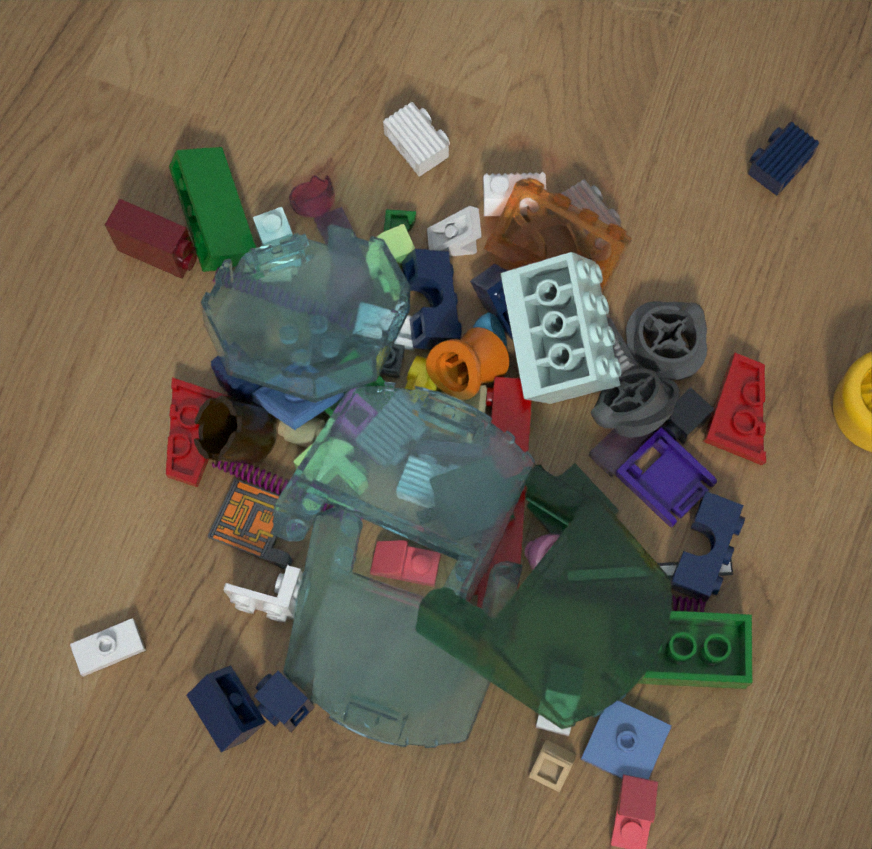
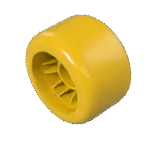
M872 351L858 358L849 367L837 385L833 397V413L839 429L849 441L869 452H872Z

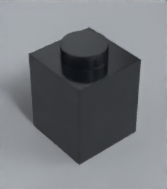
M690 387L677 400L673 414L662 424V428L673 439H678L684 445L710 419L714 408Z

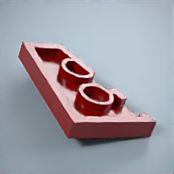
M734 353L731 356L703 439L705 443L759 465L766 463V451H764L766 422H763L765 364L738 353Z
M172 377L166 476L198 487L209 459H205L199 454L195 446L194 439H199V424H195V418L200 407L208 398L215 399L219 396L228 395Z

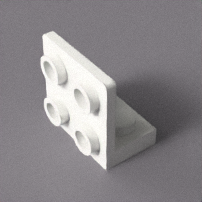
M287 565L285 574L280 573L275 584L274 592L278 594L277 597L225 583L223 590L230 598V602L235 604L236 609L251 614L254 613L255 609L267 613V618L285 623L287 618L296 621L307 581L301 569Z

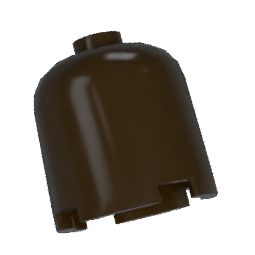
M219 396L215 399L208 398L200 407L195 418V424H199V439L195 438L194 443L199 454L205 459L255 464L264 460L272 452L276 443L277 425L272 414L256 403L228 396Z

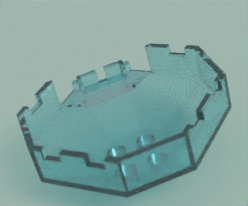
M332 224L327 226L328 245L307 239L305 234L299 235V233H295L294 236L280 240L278 245L272 246L270 243L255 249L250 248L249 252L242 256L234 272L231 259L224 260L215 275L214 287L210 293L206 292L201 300L204 326L227 374L314 403L377 381L410 311V285L384 239L371 236L369 241L354 237V230Z

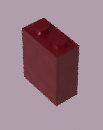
M122 199L118 200L104 224L117 251L183 279L187 270L191 271L197 260V253L187 228Z

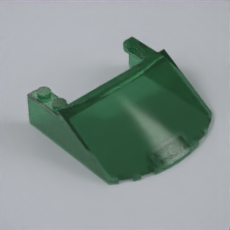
M535 465L527 476L525 499L568 527L494 619L485 614L483 609L473 606L456 595L452 589L442 587L430 591L420 602L415 631L560 729H566L575 726L578 721L590 716L595 718L602 714L605 708L617 700H622L648 672L660 650L669 625L672 605L670 577L596 492L589 498Z

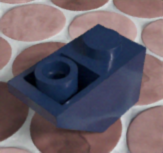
M493 264L472 279L470 283L484 308L498 318L504 332L513 340L501 273L508 270Z

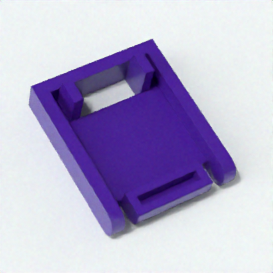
M662 427L615 473L616 477L670 527L677 523V519L670 511L681 519L703 497L705 492L709 491L701 481L711 488L717 483V479ZM653 447L662 456L642 474L643 471L635 464Z

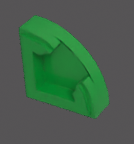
M386 209L384 232L404 224L409 233L416 221V211Z

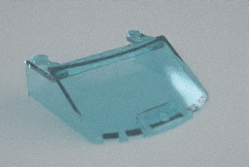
M365 382L352 383L274 505L273 535L286 541L303 540L324 505L328 503L457 560L441 590L439 601L441 607L447 613L461 619L484 573L488 571L535 460L528 451L524 452L515 443L516 437L509 431L504 433L492 424L490 416L454 397L415 386V390L395 388V383L384 382V387H365Z
M340 505L317 513L314 518L283 673L291 683L296 682L307 694L306 697L313 705L318 704L323 710L330 714L328 718L363 737L400 747L417 745L425 746V748H436L438 745L457 744L466 741L470 736L512 629V626H509L523 565L511 561H502L491 569L481 614L477 615L352 572L354 562L356 561L360 533L363 528L362 520L354 510Z

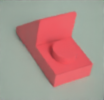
M405 540L378 541L370 574L435 587L441 553L409 547L408 541Z
M623 774L611 835V846L625 849H646L651 822H654L657 781Z

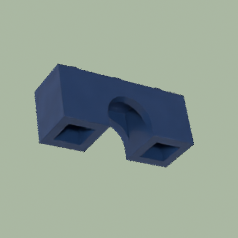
M414 249L402 261L405 288L409 291L422 293L429 301L430 307H422L409 319L413 349H433L436 345L446 340H460L462 326L460 321H458V297L456 292H454L452 279L454 269L450 263L449 251Z
M708 491L705 492L690 529L698 531L707 537L710 542V552L706 555L697 556L683 551L670 581L669 589L692 598L694 597L697 600L701 598L703 602H706L711 594L717 596L723 582V577L718 576L722 564L728 566L734 551V547L729 545L733 534L739 536L745 521V517L740 516L744 505Z

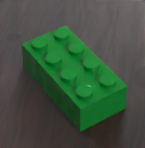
M615 608L611 615L610 682L746 689L753 683L752 615Z

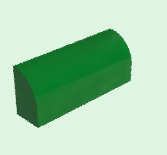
M223 148L176 150L169 169L202 271H216L219 267L221 270L247 262L253 255H256L257 249Z

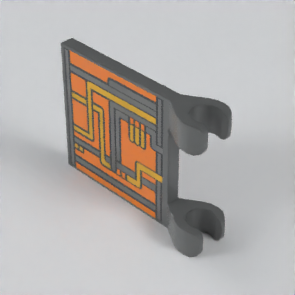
M234 479L207 537L286 570L287 565L291 566L293 559L287 552L273 547L289 514L309 523L314 512L307 504L292 501Z

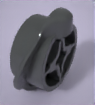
M653 301L638 307L632 313L626 325V345L638 364V367L635 369H650L659 378L682 380L694 375L701 368L707 356V325L704 311L700 305L694 302ZM643 331L647 334L646 338L651 342V348L647 346L644 340ZM682 333L688 341L689 349L685 347L686 343L681 337Z
M632 369L621 374L619 377L620 386L601 391L597 403L591 410V416L600 427L614 428L616 433L623 437H641L658 429L673 414L681 392L673 380L659 378L650 369Z

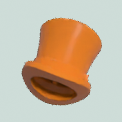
M481 327L469 329L460 340L450 339L439 343L430 351L426 360L427 373L433 383L448 395L462 400L473 398L478 393L481 384L494 382L495 377H503L509 368V354L502 340L492 331Z

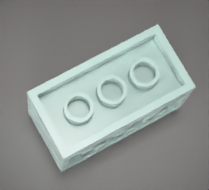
M569 252L501 273L524 399L552 404L620 386L621 366L618 359L614 356L612 345H615V336L612 328L608 326L606 314L609 313V306L606 297L602 295L601 291L602 271L595 261Z

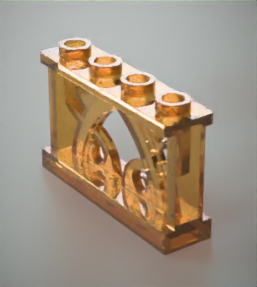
M523 178L517 181L492 235L488 238L483 249L517 268L546 260L547 246L538 230L550 226L566 225L572 234L578 255L595 261L600 268H605L602 273L603 281L600 283L602 295H604L605 289L628 245L632 241V238L626 235L627 231L619 225L613 223L608 225L598 219L599 215L590 209L582 208L581 210L571 204L572 201L567 196L560 193L552 194L543 189L544 184L534 178ZM525 198H531L539 205L537 212L532 211L527 206V215L532 220L530 223L522 217L519 209L520 202ZM549 209L556 212V214L548 215ZM512 218H514L522 228L508 238L504 234ZM584 229L590 232L587 236L585 234ZM529 235L538 244L539 248L536 253L528 249V244L534 243L532 239L528 238ZM597 238H602L611 245V255L605 260L591 259V254H597L603 250L595 245Z

